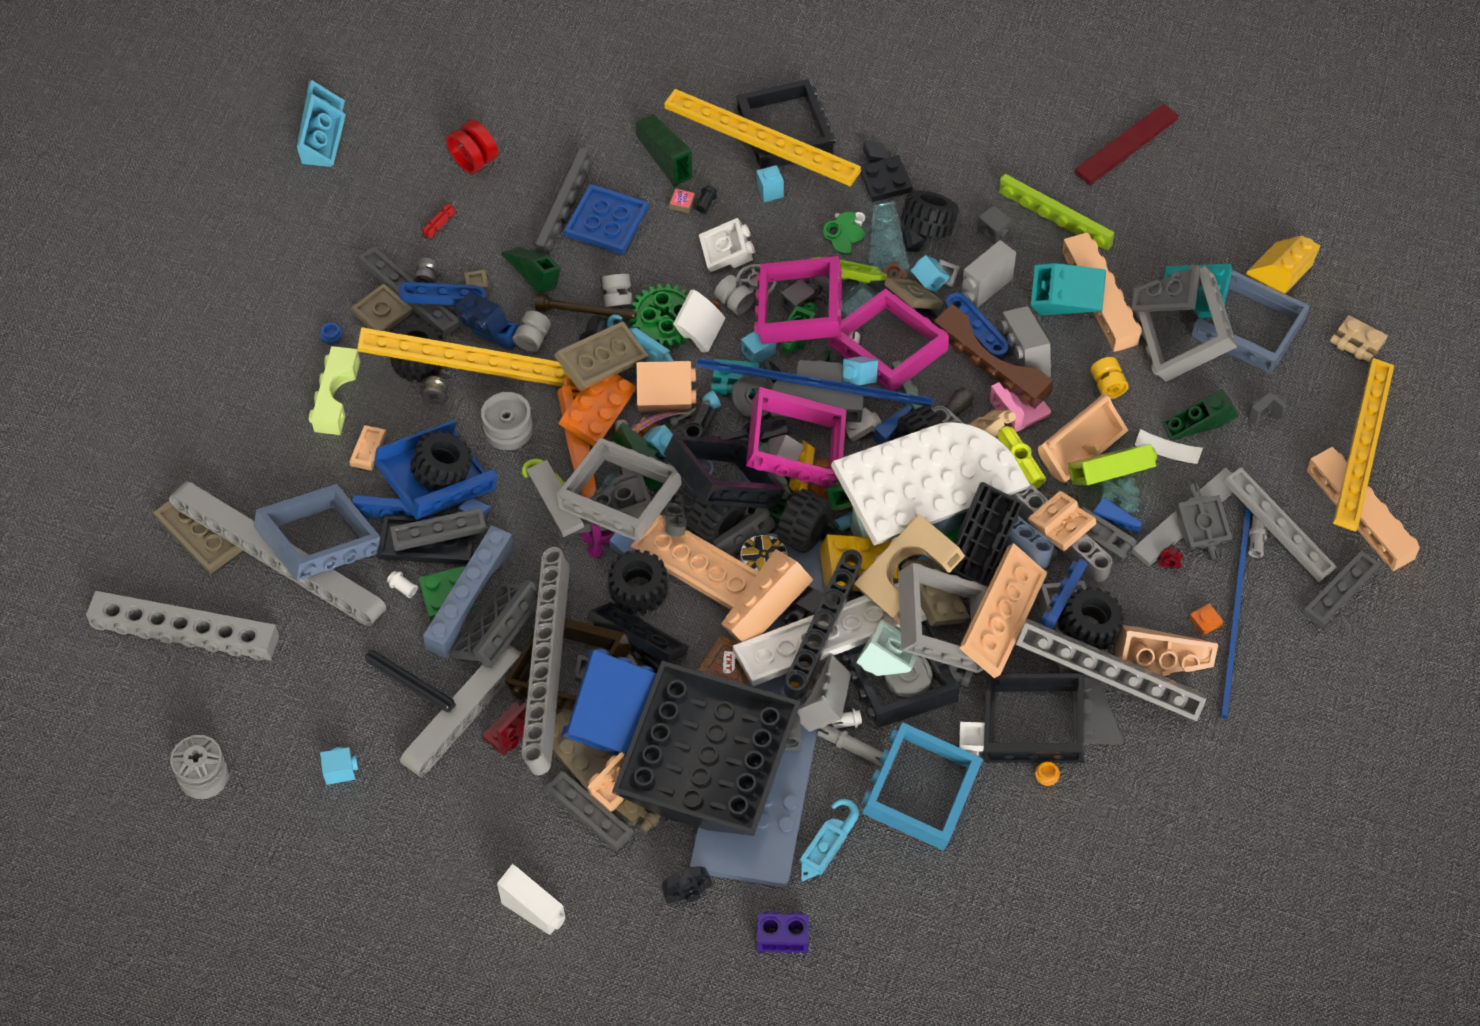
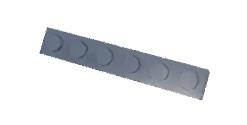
M491 525L424 633L423 639L426 650L447 659L449 651L458 641L460 630L478 594L492 574L505 564L513 551L514 545L511 533Z

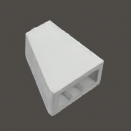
M512 864L497 883L501 904L551 935L554 929L558 930L565 920L563 905Z

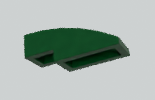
M622 422L612 436L614 442L660 461L655 457L659 450ZM642 475L645 485L655 493L662 483Z

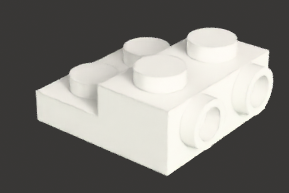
M738 218L699 234L707 268L710 272L730 264L733 268H736L753 260L752 254L755 253L752 242L747 239V237L751 236L749 228L746 224L743 225Z

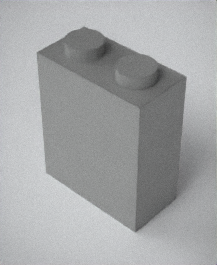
M999 240L964 269L961 293L976 308L981 306L1013 279L1016 252Z

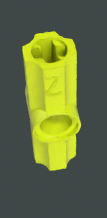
M1006 426L1001 428L995 438L1003 443L1012 453L1027 481L1036 489L1040 488L1046 482V477L1031 456V448L1023 444L1013 427Z

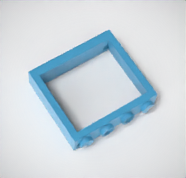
M902 722L898 730L893 729L888 742L892 743L890 750L885 749L879 762L883 763L881 770H875L870 783L874 784L872 791L867 790L863 797L862 803L866 805L862 814L944 851L950 841L983 758ZM903 739L967 768L941 831L876 801Z

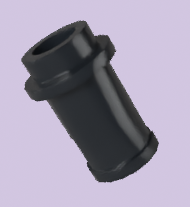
M710 185L702 188V194L694 206L698 212L703 214L708 211L711 202L717 198V190Z

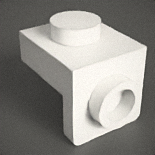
M863 408L861 423L846 422L845 424L849 439L855 442L871 431L875 432V427L881 424V420L875 412L872 413L867 408Z
M960 722L959 748L978 757L979 753H984L985 723Z

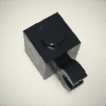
M807 586L789 605V611L785 614V623L787 624L792 618L799 621L814 615L824 593Z

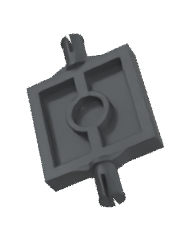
M1198 483L1191 484L1188 487L1192 499L1175 505L1188 550L1199 547L1207 548L1210 561L1220 559L1216 545L1233 539L1220 495L1212 497L1201 496Z

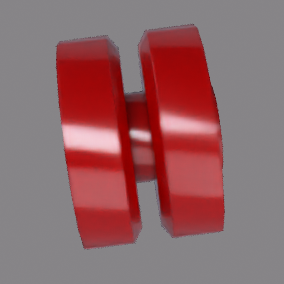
M474 119L468 120L461 125L460 130H454L446 137V145L451 156L465 172L471 175L476 174L483 169L484 164L491 163L499 155L498 147L491 134L481 123Z

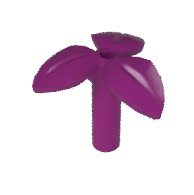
M591 522L592 532L580 533V536L584 542L593 543L587 548V553L590 557L596 558L604 552L601 544L610 546V539L615 532L606 530L601 535V526Z

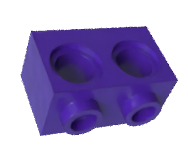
M775 911L758 913L757 952L808 953L809 915H804L801 912L778 914ZM771 927L775 928L777 931L775 933L769 934L766 933L764 930ZM798 928L802 932L800 934H792L790 930Z

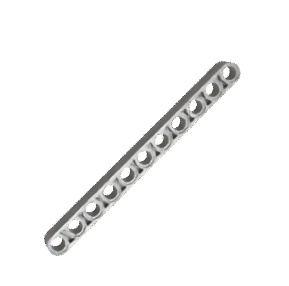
M936 406L932 409L943 423H963L944 406ZM1032 484L1026 490L1020 491L1021 493L1010 495L1023 502L1019 513L1027 520L1049 501ZM1086 533L1067 550H1061L1072 561L1078 562L1081 558L1088 562L1084 572L1093 580L1101 582L1109 577L1112 565L1111 556Z
M185 481L169 496L170 503L178 511L360 623L371 626L386 610V605L382 599L333 569L296 581L254 527L255 521L193 483ZM292 545L301 557L309 555L301 549L297 548L296 546Z
M551 547L545 550L541 561L522 745V758L534 775L545 774L550 769L552 761L570 570L568 561L558 547Z

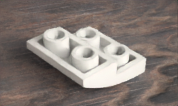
M690 290L673 324L683 338H691L701 352H709L725 317L707 298L695 290Z

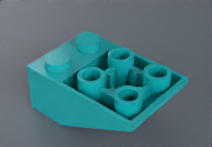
M1058 263L1035 265L1031 306L1040 316L1103 311L1106 270Z

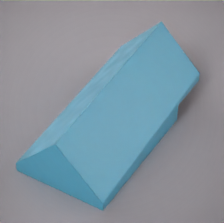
M312 80L309 81L297 149L302 164L332 167L346 116L342 112L345 100Z

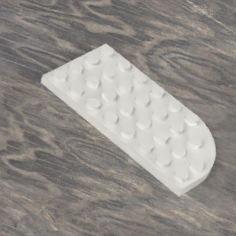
M955 422L940 423L837 459L831 464L874 546L899 536L906 529L907 524L919 514L929 523L934 524L968 511L980 482H985L1008 495L1026 490L1030 486L1014 456L1003 443L979 428Z

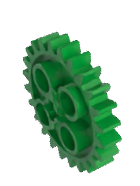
M658 283V289H654L650 285L649 292L642 290V297L636 295V302L631 303V310L637 312L635 319H629L632 328L639 329L663 346L667 345L669 350H672V344L680 348V341L687 344L688 338H683L673 324L677 317L676 314L680 312L687 298L686 289L678 291V285L671 289L669 283H667L665 288H662L661 284ZM647 317H652V318H654V319H653V320H646L645 318H647ZM669 328L671 331L666 332L663 329Z

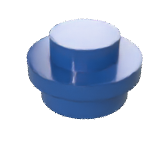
M332 322L325 324L320 331L321 339L328 344L338 342L343 335L341 327Z

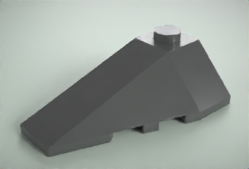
M634 471L618 476L612 480L613 484L603 490L599 488L594 492L595 495L589 498L637 519L651 502L643 476ZM581 518L584 528L571 534L592 532L591 522ZM601 527V531L609 530L604 527Z

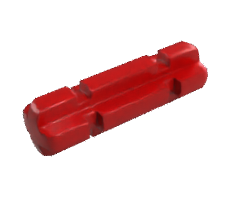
M446 204L442 211H439L429 221V224L425 225L422 229V234L429 239L436 234L435 231H439L449 220L448 218L455 214V208L450 204Z

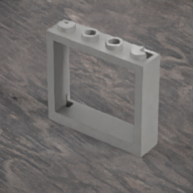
M1206 266L1200 268L1198 288L1203 286L1218 337L1164 362L1150 312H1135L1143 327L1141 328V334L1148 344L1146 351L1153 361L1151 365L1152 371L1165 382L1237 347L1216 277Z
M600 438L557 493L559 509L639 542L682 485L681 475L673 465L665 464L653 457L645 456L633 449H628L615 442ZM604 460L664 483L638 519L579 495L580 491Z
M911 563L899 571L902 651L976 673L984 670L959 649L960 646L922 635L920 583L969 598L971 622L988 587L978 584L976 581L962 579L957 575L943 573L938 569L924 567L919 563Z

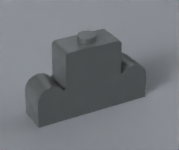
M822 360L798 361L797 375L842 383L843 365L841 363L825 362ZM776 381L773 385V391L846 409V422L861 423L864 395L783 381ZM771 412V416L788 417Z

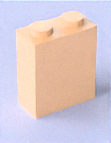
M691 361L637 362L638 412L691 410L692 403H696V390H692V382H696V368H691Z

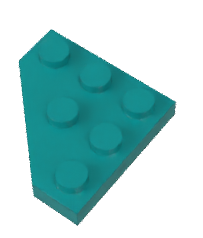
M1231 264L1198 265L1200 268L1206 266L1215 275L1225 305L1233 270ZM1193 265L1167 266L1163 279L1170 277L1175 272L1179 271L1181 273L1186 271ZM1201 286L1197 290L1194 313L1200 318L1212 317L1203 286Z

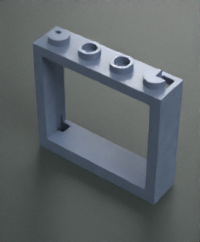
M1232 270L1231 276L1233 277L1230 279L1228 291L1232 290L1295 319L1275 353L1235 334L1234 338L1237 347L1226 352L1272 374L1306 320L1310 305ZM1198 317L1191 337L1204 343L1218 337L1215 325L1209 323L1212 317Z
M338 484L256 509L254 527L296 581L378 553L379 534ZM336 508L359 536V539L301 557L277 526Z

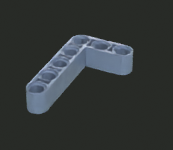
M967 511L932 525L945 535L962 525ZM1017 516L1005 546L1008 547L1014 543L1041 568H1046L1050 562L1054 547L1053 543L1021 517Z

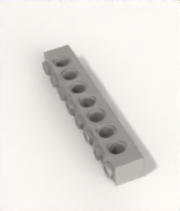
M95 591L86 613L90 625L97 630L108 629L122 635L129 633L143 639L155 638L165 643L176 642L191 648L197 646L212 652L218 650L233 656H249L255 660L265 659L271 661L279 639V633L275 624Z
M1027 618L1017 638L1016 645L1195 721L1198 720L1207 700L1206 694Z

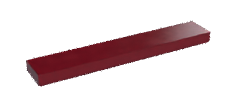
M1163 103L1075 168V174L1090 186L1176 122L1179 115Z

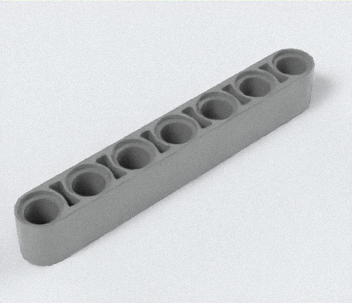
M509 644L492 668H487L482 664L452 698L456 704L455 708L450 713L441 710L401 756L400 763L419 777L424 776L506 684L505 680L521 652Z

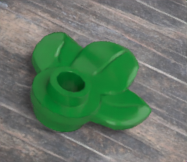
M843 212L836 220L828 221L823 227L824 237L832 241L834 249L840 253L850 254L852 252L851 243L861 241L866 235L860 226L854 224L856 213ZM832 229H838L836 234L830 233Z

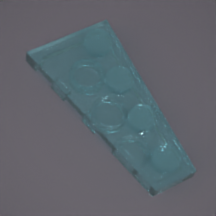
M895 201L874 205L869 266L879 267V271H882L891 262L896 261L902 270H905L907 274H911Z

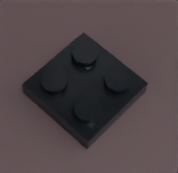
M899 155L859 165L861 166L860 175L872 202L907 194L913 189Z

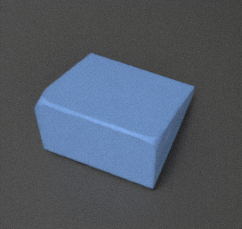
M471 499L464 502L458 510L459 512L482 508L485 518L491 506L476 499Z
M615 532L610 539V548L625 556L627 551L634 553L630 546L635 540Z

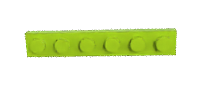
M1004 174L1000 179L999 193L1006 198L1016 201L1023 207L1029 208L1041 217L1053 221L1058 226L1066 228L1076 235L1088 232L1091 239L1096 241L1097 246L1106 251L1112 247L1115 232L1007 174Z

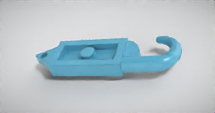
M615 314L610 316L607 321V327L613 326L614 320L621 321L622 317ZM629 328L649 355L645 360L646 362L674 361L669 354V349L639 329Z
M840 799L832 805V809L845 805L850 809V814L844 822L838 819H830L821 827L800 859L802 882L816 875L821 876L847 838V834L859 816V809L853 801Z

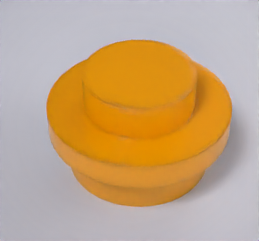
M1043 762L1037 766L1035 777L1040 784L1051 786L1059 780L1060 771L1054 763Z

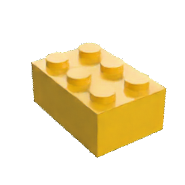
M827 535L819 549L824 590H826L845 551L853 549L862 555L860 575L874 563L875 558L879 554L883 553L890 546L893 539L874 546L870 537ZM846 562L848 566H855L853 562ZM898 567L894 573V584L898 583ZM842 581L837 582L839 586L847 585ZM854 584V586H853V588H852L851 591H860V590H859V589L857 588V586Z

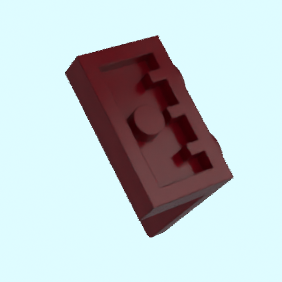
M527 700L521 706L514 702L482 734L483 740L503 756L509 750H514L524 735Z

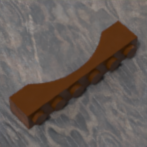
M953 304L934 320V325L943 329L949 335L948 343L951 344V347L957 353L964 354L972 365L979 366L989 378L999 381L1004 389L1017 395L1023 404L1030 405L1035 409L1053 392V380L1037 368L1009 364L999 360L983 348L974 336L968 315Z

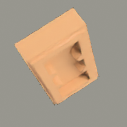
M364 425L349 461L350 466L372 471L376 448L383 445L387 435L385 429Z

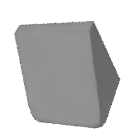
M940 259L939 264L950 276L945 285L953 287L961 274L962 268Z

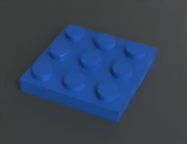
M590 184L564 229V236L624 255L649 209V202Z

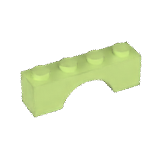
M331 346L329 355L325 356V371L320 374V389L315 392L314 410H310L309 422L312 423L314 432L341 435L346 416L343 404L336 401L333 395L344 383L356 380L360 358L357 349Z

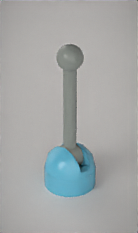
M713 390L702 398V404L710 405L713 409L721 406L720 400ZM696 407L677 418L672 417L669 420L670 425L676 426L680 420L693 414Z

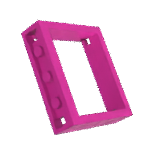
M839 256L760 264V273H757L759 289H756V300L759 305L755 306L758 322L754 323L755 334L759 333L761 344L841 336L842 268ZM830 276L829 317L767 323L768 282Z
M887 289L881 291L841 321V336L828 338V345L846 359L861 356L878 360L877 383L888 391H895L947 352L949 335L943 329L938 328L927 317H923L914 308L904 303L896 294H892ZM885 308L930 341L893 370L848 336Z
M760 387L752 403L746 466L760 471L775 473L779 476L798 479L802 482L829 487L838 480L831 464L833 461L843 458L847 410ZM762 410L832 428L829 469L758 451Z

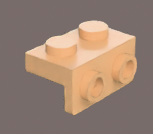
M622 752L617 756H612L607 761L606 768L600 774L596 773L588 783L590 795L611 813L624 800V798L612 793L625 758V754Z

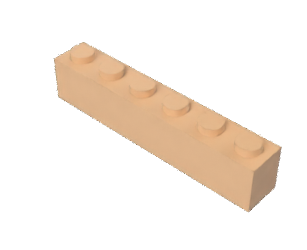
M1088 232L1064 239L1062 254L1068 265L1106 270L1103 311L1093 313L1113 352L1138 345L1140 335H1142L1141 326L1138 322H1135L1131 307L1126 305L1122 290L1117 288L1113 273H1109L1105 258L1100 256L1096 241L1091 239Z
M1331 447L1310 459L1307 472L1337 506L1347 462L1341 453H1338L1334 447ZM1367 486L1357 530L1389 568L1395 571L1414 560L1420 546L1417 540L1410 536L1403 528L1402 523L1389 512L1388 507L1374 495L1372 488Z

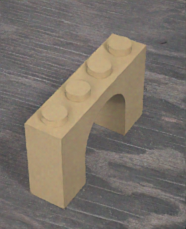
M920 514L907 524L906 529L891 541L890 546L875 558L874 563L866 571H863L854 583L866 597L899 626V591L895 588L893 581L898 565L910 556L925 555L950 573L965 557L957 545Z

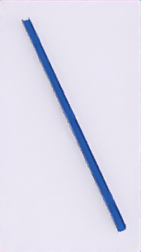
M698 358L696 367L928 407H931L933 404V398L702 358Z
M1247 507L1245 509L1221 719H1227L1231 694L1251 511Z

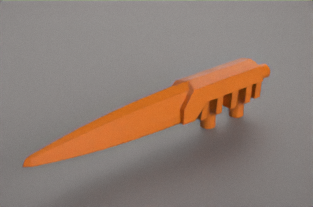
M569 378L562 380L563 387L558 390L562 416L580 392L577 386L572 385ZM564 428L575 471L590 452L589 443ZM594 474L581 490L582 496L588 499L594 496L596 491Z

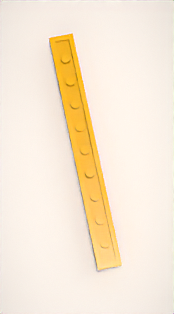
M674 89L665 102V109L850 187L861 172V166L677 89Z
M361 327L358 352L563 387V379H571L557 361Z
M1375 358L1372 359L1369 366L1333 524L1352 531H1356L1359 526L1394 370V365Z

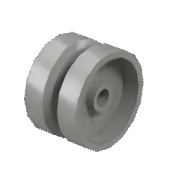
M501 392L485 401L481 409V419L484 435L489 444L500 450H515L530 440L533 434L531 408L525 398L513 392Z

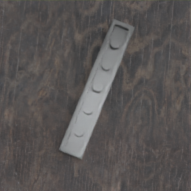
M1242 467L1224 479L1225 485L1319 583L1337 569V566Z
M1224 468L1200 489L1201 496L1212 497L1220 495L1221 501L1224 502L1233 494L1223 482L1232 472ZM1177 512L1172 513L1132 548L1131 553L1148 567L1161 557L1160 552L1163 549L1172 547L1184 537Z

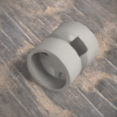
M614 274L601 277L603 290L606 291L604 295L605 307L619 308L631 306L633 302L632 293L628 291V288L631 287L630 274Z
M733 275L723 278L714 291L715 298L723 304L727 303V307L738 316L746 313L756 298L755 293L747 286H744Z
M527 311L521 320L520 326L513 335L514 344L526 352H537L551 326V322L540 312Z

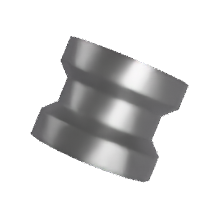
M438 376L427 377L424 383L426 388L423 390V398L431 403L443 402L445 399L444 391L447 388L446 380Z

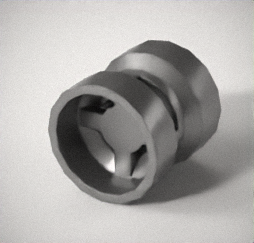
M431 258L419 259L413 280L420 283H435V275L439 268L438 263Z

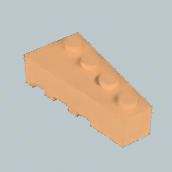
M775 549L721 624L739 643L762 635L813 579L796 560Z

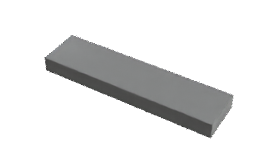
M548 460L526 469L562 536L565 537L584 528L580 517L559 509L557 493L562 488V485Z

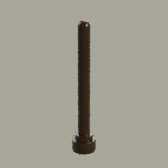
M537 294L535 298V310L546 312L552 308L605 316L615 314L628 319H635L637 317V312L634 310L552 300L546 294Z

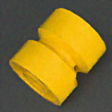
M1102 358L1092 365L1090 372L1097 383L1101 395L1106 393L1107 396L1114 399L1128 390L1129 385L1116 358Z

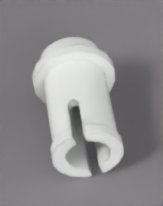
M393 571L387 579L390 588H396L408 598L413 597L417 592L418 586L403 577L402 572Z
M852 709L851 712L843 713L842 719L833 722L832 726L836 729L849 726L857 728L858 725L862 724L860 710L855 711V709Z

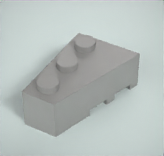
M1026 306L1003 312V321L1000 322L1001 331L1007 337L1017 365L1035 367L1051 379L1050 342L1029 307Z
M833 655L819 661L805 694L797 699L801 701L797 716H800V723L809 732L818 728L822 729L826 725L842 719L851 673Z

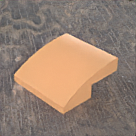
M1061 491L1028 518V521L1036 530L1063 551L1067 550L1096 524L1094 516L1080 509L1075 499Z

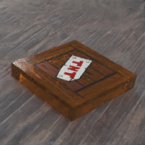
M720 635L697 671L744 685L749 680L733 652V645L738 643Z

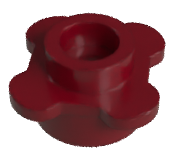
M1167 547L1160 552L1162 556L1158 561L1160 566L1175 569L1181 567L1182 563L1180 561L1184 558V555L1179 549Z

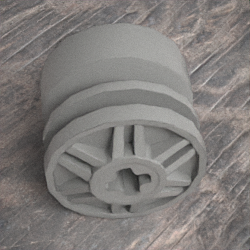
M192 735L180 741L171 753L170 764L181 790L187 796L195 799H207L216 796L226 786L229 779V769L219 744L213 738L205 735Z

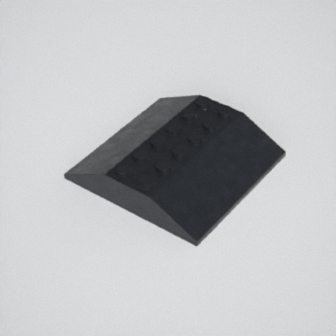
M661 661L612 793L662 817L708 831L754 836L801 701Z

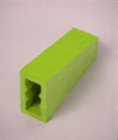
M1142 444L1068 462L1067 464L1072 485H1091L1156 467L1157 454L1155 449L1152 448V444Z

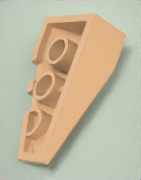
M1123 625L1116 638L1115 656L1159 675L1167 676L1170 673L1189 672L1214 667L1218 643Z

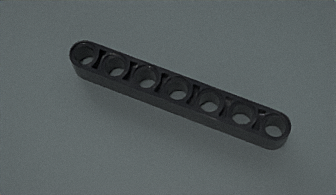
M850 549L842 554L786 675L784 693L789 698L799 699L805 694L856 582L863 560L862 555L856 550ZM846 562H853L855 566H848ZM842 581L847 585L839 586L837 582ZM834 601L838 605L830 606L827 602ZM825 621L829 625L821 626L818 622ZM816 641L819 643V646H811L809 642ZM800 662H808L811 666L803 667L800 665ZM798 682L801 686L795 688L790 683Z

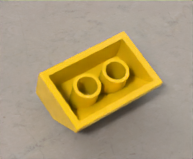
M1302 235L1278 241L1247 271L1246 275L1286 294L1313 266L1321 245Z

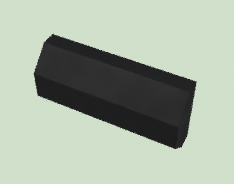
M980 482L954 541V544L960 548L965 557L949 574L987 586L1023 502L985 482Z

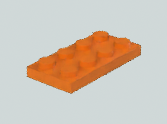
M618 374L596 383L578 393L558 424L594 446L600 438L605 437L636 391L637 386Z

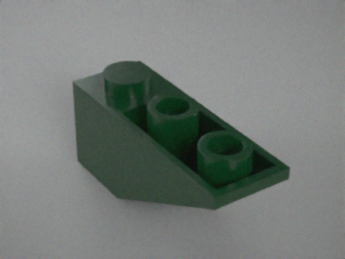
M521 247L501 253L538 293L556 288L561 267L549 255Z
M1221 388L1164 420L1162 423L1170 439L1174 441L1219 428L1239 415L1230 398Z

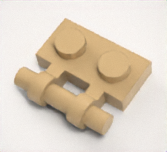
M1348 315L1339 327L1337 334L1332 336L1330 342L1336 345L1337 349L1355 355L1354 358L1360 361L1363 359L1370 363L1374 355L1378 353L1386 342L1388 335Z
M992 410L984 417H978L969 425L995 437L999 434V429L1005 426L1004 423L1015 421L1016 414L1010 410Z

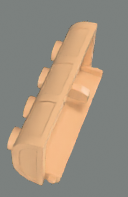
M1106 393L1098 397L1097 400L1038 447V454L1050 474L1058 481L1066 483L1071 479L1068 462L1100 455L1129 431L1113 406L1111 398Z

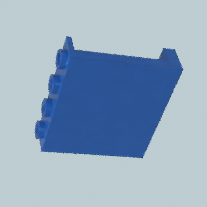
M455 419L376 448L374 464L416 521L495 490L498 478L497 473L493 469L486 472L474 455L467 477L461 482L437 491L433 489L430 491L425 485L422 487L419 484V480L414 479V473H411L410 462L418 441H420L422 436H427L429 432L436 434V431H442V433L450 432L452 436L457 435L455 432Z
M597 648L586 654V657L589 658L569 723L563 727L561 736L617 756L622 752L626 756L657 673H654V669L648 666L641 665L638 667L631 664L632 661L627 658L618 657L617 659L609 656L610 653L608 651Z

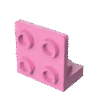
M999 382L991 386V404L996 410H1010L1016 414L1015 421L1006 423L1009 427H1013L1016 432L1051 415V410L1044 401L1034 409L1030 405L1023 404L1017 395L1004 389Z

